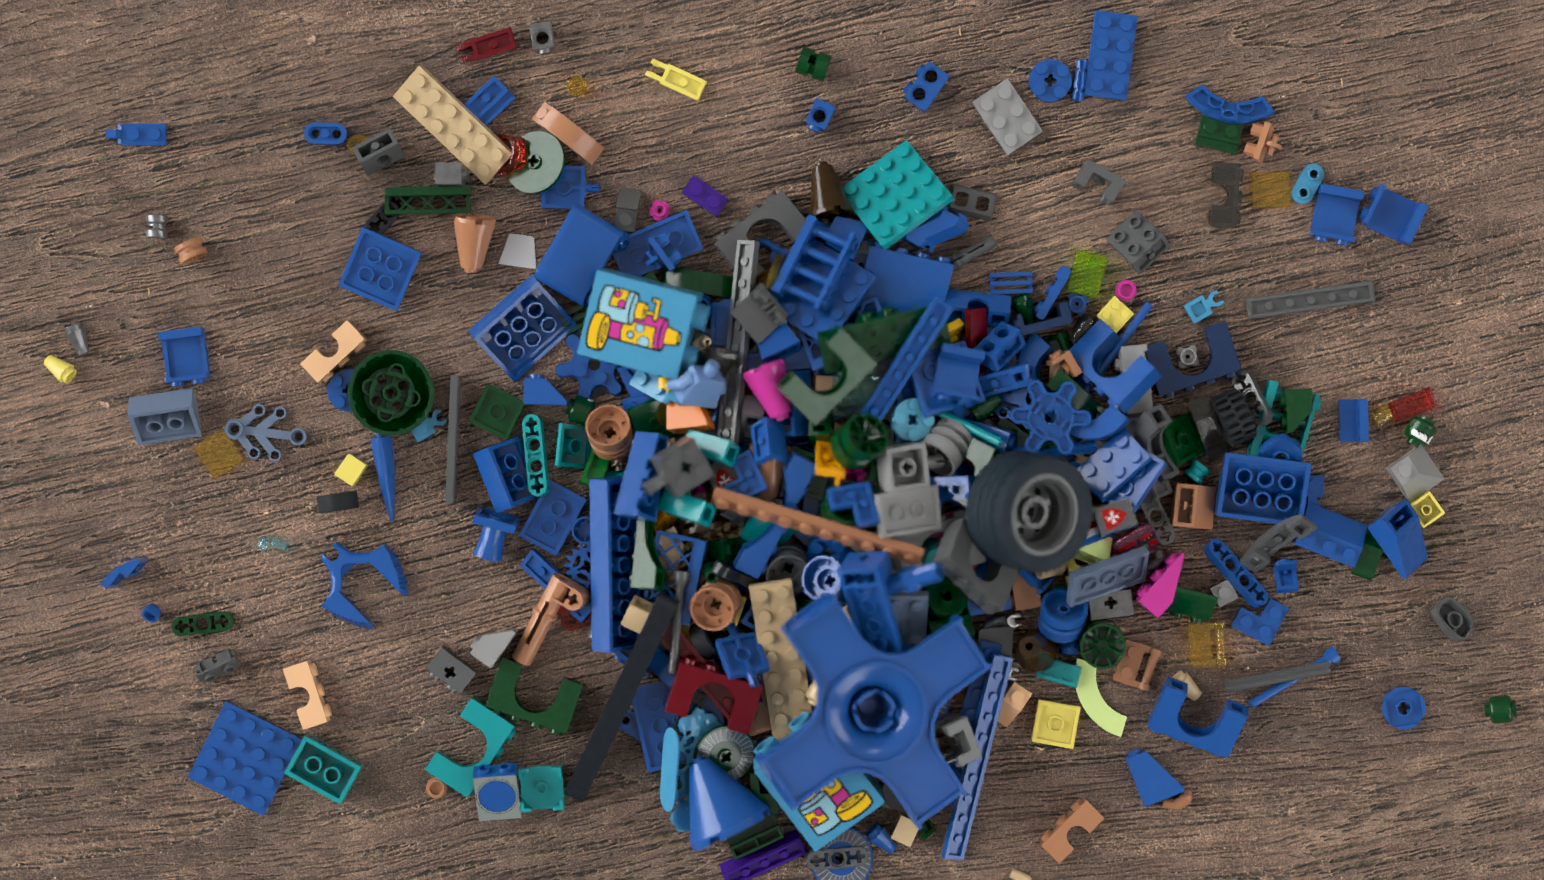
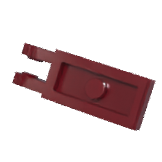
M511 27L470 39L469 42L455 46L456 52H462L471 47L474 51V54L459 59L460 64H466L475 60L479 61L518 49Z

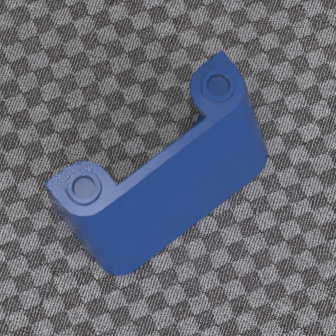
M576 204L570 210L537 267L535 279L581 306L588 308L597 270L605 267L614 250H623L627 246L630 234L581 205Z

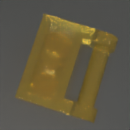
M1226 622L1187 624L1190 667L1228 665L1224 639ZM1211 629H1215L1217 658L1212 659Z

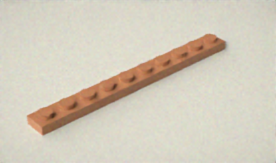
M715 487L710 503L719 509H729L740 515L756 517L760 521H769L784 528L797 529L804 534H814L824 540H834L841 542L845 546L861 548L865 552L888 551L890 559L902 560L909 565H919L925 550L922 547L888 537L880 538L878 534Z

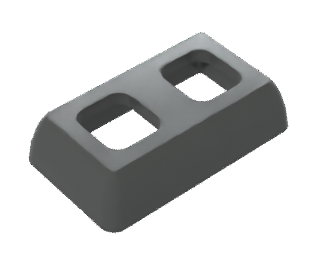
M958 184L950 185L949 192L953 196L954 201L946 206L949 208L948 212L955 214L958 212L965 216L986 221L992 220L997 201L996 193ZM957 192L969 195L965 207L955 204ZM979 196L989 199L987 211H980L975 208Z

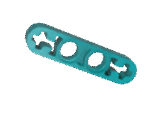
M529 414L522 421L528 489L532 495L544 497L550 490L544 423L539 416ZM532 419L537 422V425L534 426V432L539 433V436H529V434H533V429L528 426L532 423ZM537 439L540 442V447L538 450L532 451L530 443ZM537 460L541 461V470L534 472L532 464ZM543 475V478L539 477V483L544 487L540 489L539 493V491L535 490V486H538V479L533 478V476Z

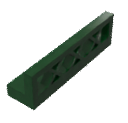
M471 186L385 187V215L471 213ZM456 196H465L466 208L457 209L451 202ZM402 197L410 198L407 201H405ZM413 197H419L425 202V205L421 209L414 210L408 203ZM434 197H441L447 204L442 209H435L430 202ZM389 198H398L404 203L399 210H389ZM448 205H450L453 209H445V208H446ZM405 206H407L410 210H402V209H403Z

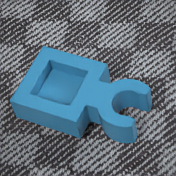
M1218 291L1211 292L1206 300L1203 295H1200L1183 305L1193 324L1211 315L1213 312L1210 307H1219L1224 303L1223 300L1218 303L1213 301V296Z
M441 409L434 411L431 418L427 416L419 426L411 430L418 443L437 432L434 426H442L448 422L447 419L441 422L437 420V415L443 412Z

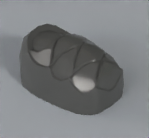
M1451 597L1443 598L1431 610L1435 622L1450 639L1457 642L1464 641L1472 633L1475 620L1469 611Z

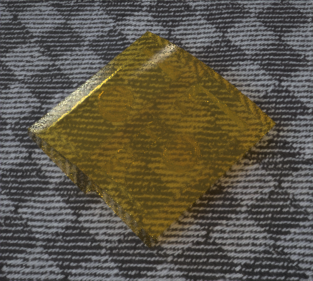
M776 254L770 271H763L758 285L761 283L769 293L783 263V255Z

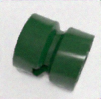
M803 46L795 73L803 76L811 74L812 79L823 82L832 55L823 52L816 54L814 49Z

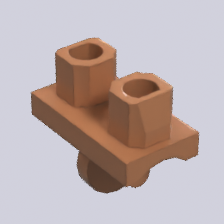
M1268 122L1264 124L1253 123L1250 134L1258 137L1259 141L1257 145L1247 142L1244 153L1260 164L1263 163L1265 154L1272 157L1274 150L1281 151L1282 148L1280 144H1277L1279 136L1273 134L1274 127Z

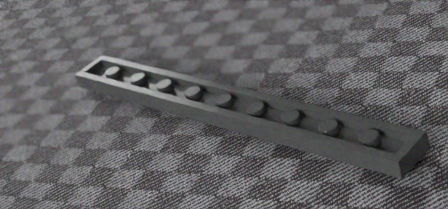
M737 240L730 312L755 289L759 241ZM730 313L723 372L727 392L721 395L717 437L731 441L739 446L745 388L743 374L746 373L750 335Z

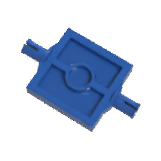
M564 166L559 180L550 189L540 193L542 197L541 208L572 209L576 204L585 208L587 192L600 193V184H587L585 166Z
M730 622L726 626L730 635L715 641V646L728 680L742 677L747 678L750 688H757L759 683L755 675L766 673L770 670V665L762 645L758 644L756 632L739 633L735 622H732V624Z

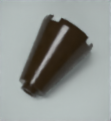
M825 161L816 163L815 167L812 168L810 215L817 217L818 221L828 219L829 223L833 222L835 216L849 217L850 212H853L833 165Z
M1037 629L1023 633L1016 642V660L1021 667L1028 671H1044L1056 660V642L1047 639Z

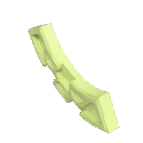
M1076 658L1075 665L1082 667L1076 688L1082 707L1097 725L1116 736L1122 737L1127 716L1114 711L1103 700L1097 687V668L1089 665L1083 659Z

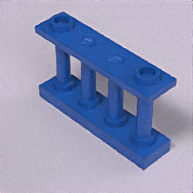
M809 214L771 290L774 296L783 299L785 294L790 293L814 303L816 313L821 316L823 310L826 311L829 307L830 296L851 254L856 252L859 242L854 232H851L848 239L821 229L817 217ZM818 236L842 246L843 249L839 257L836 258L812 248L810 243L813 237L816 238ZM809 255L833 265L834 267L829 277L803 267L801 264L803 257ZM800 274L823 284L824 287L820 295L817 296L792 285L791 281L794 275Z

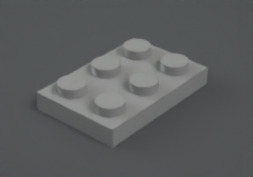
M1008 78L972 102L1007 156L1043 132Z
M938 485L874 494L880 520L878 524L880 538L942 528Z

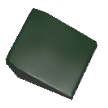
M1067 330L1044 339L1055 349L1052 353L1059 349L1061 351H1068L1074 346Z

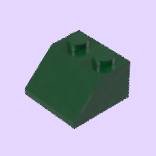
M1177 586L1173 602L1166 610L1170 611V616L1182 618V615L1191 616L1190 621L1203 623V620H1210L1218 597Z

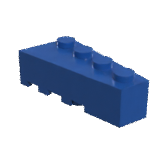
M636 431L614 514L632 520L657 521V507L659 505L661 488L652 493V495H649L645 491L647 487L644 488L643 483L658 475L650 458L667 448L668 436L660 433Z

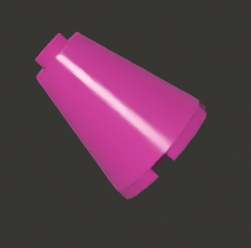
M783 359L764 364L755 369V371L752 369L743 374L744 380L771 419L776 418L777 422L788 418V413L791 412L790 400L776 387L786 376Z

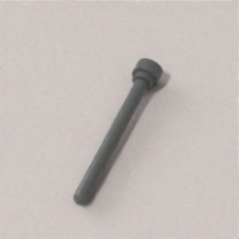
M673 571L672 577L674 584H676L675 599L680 601L673 614L669 673L671 675H675L677 672L684 588L687 585V581L690 580V572Z

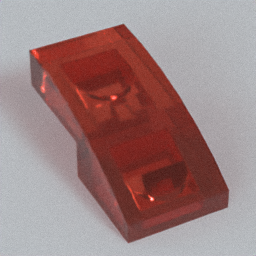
M1431 386L1388 403L1395 423L1438 406Z

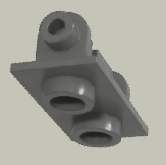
M227 649L216 654L215 656L218 661L214 663L212 657L197 663V666L194 667L197 673L196 677L203 683L211 682L223 673L235 671L236 667L241 666L242 663L235 658L237 654L234 649Z

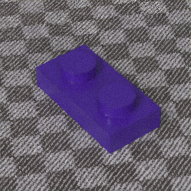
M694 175L681 192L716 217L729 200Z

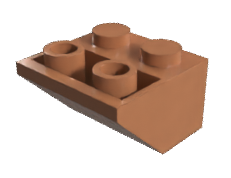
M1173 483L1170 513L1171 526L1212 529L1216 487Z

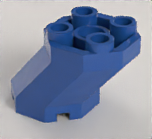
M945 206L900 240L922 251L925 247L929 248L927 253L931 254L936 245L965 233L970 223L966 222L968 217L958 212L954 215L948 212L949 208Z

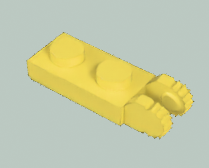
M656 59L651 60L653 66L661 68L665 72L661 77L652 71H646L645 76L658 81L667 88L699 101L707 81L673 65L664 64Z

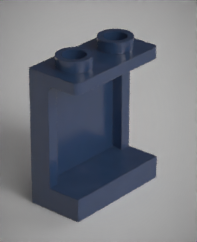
M1067 302L1055 305L1057 318L1026 326L1024 325L1022 314H1018L1011 321L1013 327L1021 330L1022 336L1073 322Z

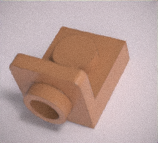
M1059 349L1050 355L1051 359L1046 361L1047 366L1060 363L1059 368L1069 377H1076L1082 373L1070 350L1061 351Z

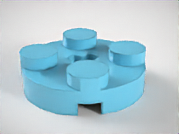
M917 398L899 401L891 412V428L897 437L906 441H917L925 438L935 422L934 416L923 417ZM909 415H915V424H908V421L910 420L908 417Z

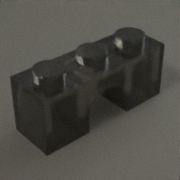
M1214 162L1212 164L1211 185L1222 187L1226 191L1227 199L1223 205L1209 206L1208 228L1235 229L1240 224L1241 212L1237 211L1238 203L1242 201V191L1239 190V182H1243L1244 170L1240 169L1241 164Z

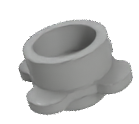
M1191 345L1189 348L1184 349L1179 347L1176 350V354L1179 356L1178 366L1180 368H1185L1188 365H1198L1199 359H1197V348Z

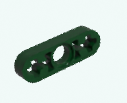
M228 611L182 616L172 622L171 628L177 636L226 631L233 627L235 618ZM222 615H225L227 619L229 618L230 622L226 623V627H224L223 623L215 624L216 629H213L214 621L211 616H215L214 620L222 619ZM201 617L206 618L209 622V626L205 630L200 629L197 625ZM193 618V628L195 631H192V627L185 628L184 632L181 629H177L180 620H182L183 624L192 623L190 619Z

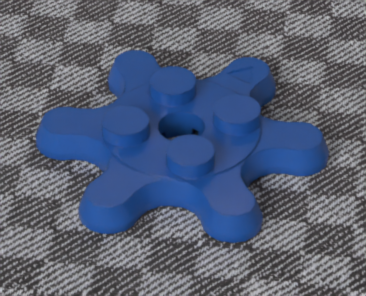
M574 332L567 335L565 341L567 346L571 348L573 357L569 362L560 363L556 366V375L562 379L574 377L578 380L579 388L576 396L581 395L591 399L593 391L598 387L606 388L612 396L621 395L624 388L616 377L617 367H621V365L599 360V369L591 370L588 362L592 358L577 354L580 335Z
M1031 381L1028 384V392L1032 397L1031 405L1027 408H1014L1010 413V418L1014 423H1025L1030 427L1031 433L1025 442L1026 449L1030 452H1037L1043 442L1050 440L1056 443L1061 453H1070L1074 448V444L1069 437L1070 429L1074 426H1087L1091 422L1089 412L1084 410L1077 411L1071 406V399L1076 393V386L1072 382H1064L1058 392L1048 393L1041 381ZM1047 411H1053L1056 414L1055 422L1047 423L1045 421L1044 415Z

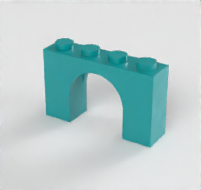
M691 429L688 430L686 436L694 437L707 462H715L733 468L740 450L739 446L722 438ZM666 487L657 507L658 510L669 516L709 528L716 511V507L708 502L693 498L689 491L679 498L670 496Z
M474 696L470 699L460 717L479 728L485 735L487 751L484 758L478 763L465 765L458 763L438 750L425 768V771L467 798L470 794L475 795L473 783L474 767L484 764L490 765L494 758L498 760L505 750L502 745L506 740L510 742L516 733V730L513 729L516 725L514 722L503 715L494 713L489 707H486L485 703Z

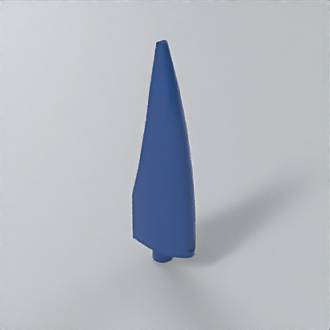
M376 433V437H371L374 463L384 504L390 521H393L395 514V457L392 436Z

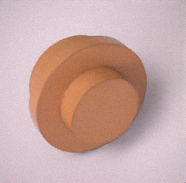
M436 777L431 778L426 784L427 794L432 798H441L447 792V784Z

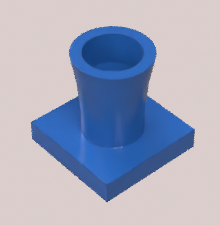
M480 506L474 514L472 523L482 525L483 529L473 554L489 561H502L506 532L515 533L520 525L521 517L504 512L496 513L493 509Z

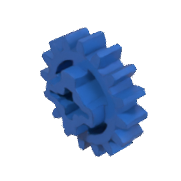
M580 544L579 551L573 548L572 552L574 555H567V558L571 561L570 563H565L566 567H570L566 575L572 574L571 580H577L580 585L585 584V588L588 589L589 584H591V572L588 569L579 570V568L585 565V560L591 563V557L588 553L591 552L590 544L587 545V548ZM580 554L581 561L579 565L574 567L575 559ZM577 574L587 575L588 580L580 578Z

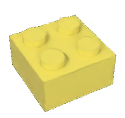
M1113 296L1097 313L1096 317L1104 321L1117 333L1134 313L1118 298Z
M1430 491L1425 492L1410 503L1419 516L1422 529L1445 514Z

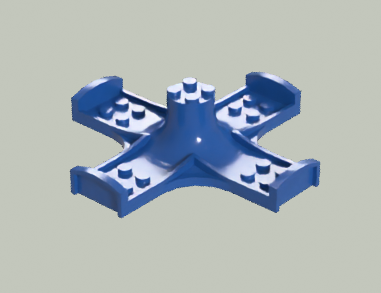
M829 592L803 608L779 627L811 672L817 686V704L808 722L763 754L761 752L755 756L767 777L792 811L834 780L849 773H868L881 778L889 786L913 824L919 830L923 828L921 823L960 795L965 797L969 795L940 753L935 741V721L941 707L954 694L994 666L992 662L985 658L962 624L964 621L962 617L955 613L949 618L950 621L903 653H885L872 648L861 637L836 598Z

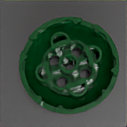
M383 350L369 355L357 365L349 380L348 401L351 411L365 428L377 434L395 436L415 429L426 419L433 405L434 386L432 378L422 362L403 351ZM380 375L386 378V382L383 385L377 382V378ZM400 381H404L407 384L405 390L398 388ZM386 390H392L393 395L387 397L385 394ZM374 396L380 398L381 402L379 405L372 403ZM394 402H400L401 409L399 411L393 409Z

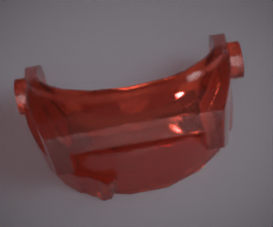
M497 135L501 141H510L512 145L510 162L505 168L498 170L500 176H506L508 173L519 170L527 164L525 138Z

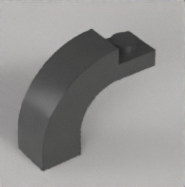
M1159 404L1146 410L1139 417L1135 425L1134 439L1142 448L1167 463V466L1158 478L1162 484L1177 476L1180 472L1163 445V432L1173 421L1163 406Z

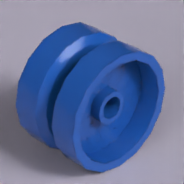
M1065 588L1053 589L1044 595L1037 626L1040 633L1047 639L1058 643H1069L1080 638L1084 632L1088 612L1087 602L1073 607L1068 605L1066 602L1068 589Z

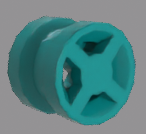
M1193 459L1191 466L1185 469L1183 473L1200 485L1203 482V477L1208 475L1210 471L1200 462Z

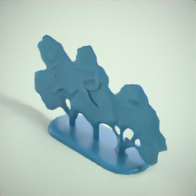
M698 707L694 709L691 715L682 717L679 720L678 727L684 735L681 742L674 728L666 729L663 738L660 800L663 809L667 812L674 809L677 800V808L672 812L669 819L676 826L677 832L690 831L689 766L692 765L691 760L694 759L695 747L706 732L723 725L713 713H705L703 708ZM691 731V734L686 736V732ZM694 737V742L690 746H683L687 744V739ZM690 749L691 753L688 754L685 750ZM680 751L685 754L687 759L683 769H679ZM679 775L682 783V788L677 790ZM680 796H686L687 799L681 800Z

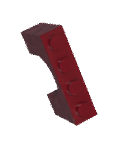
M691 657L680 658L665 704V712L686 717L692 697L700 686L709 682L721 683L727 686L734 696L730 716L727 721V729L748 735L763 689V682L760 681V678L756 676L759 686L752 689L747 678L742 677L728 680L725 670L718 669L719 667L715 664L706 663L704 665Z

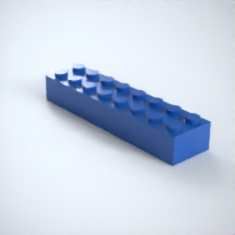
M624 476L589 479L592 651L606 653L632 650L639 637V633L621 625L634 595L640 597V590L631 588L630 574L633 569L632 553L635 549L634 532L637 529V520L614 514Z

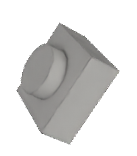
M1227 579L1209 588L1212 595L1218 597V607H1222L1239 598L1232 584Z

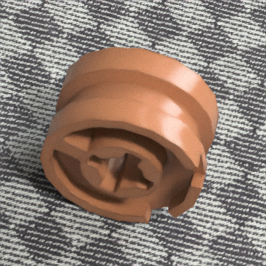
M200 236L189 239L174 247L173 250L175 254L179 255L180 258L178 260L181 265L199 259L208 253L206 247L202 245L203 240Z

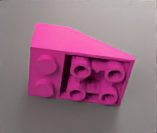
M1176 551L1175 553L1171 552L1163 561L1165 563L1161 569H1155L1149 576L1151 580L1146 585L1142 584L1135 591L1137 596L1134 600L1156 618H1159L1173 602L1184 559V554Z

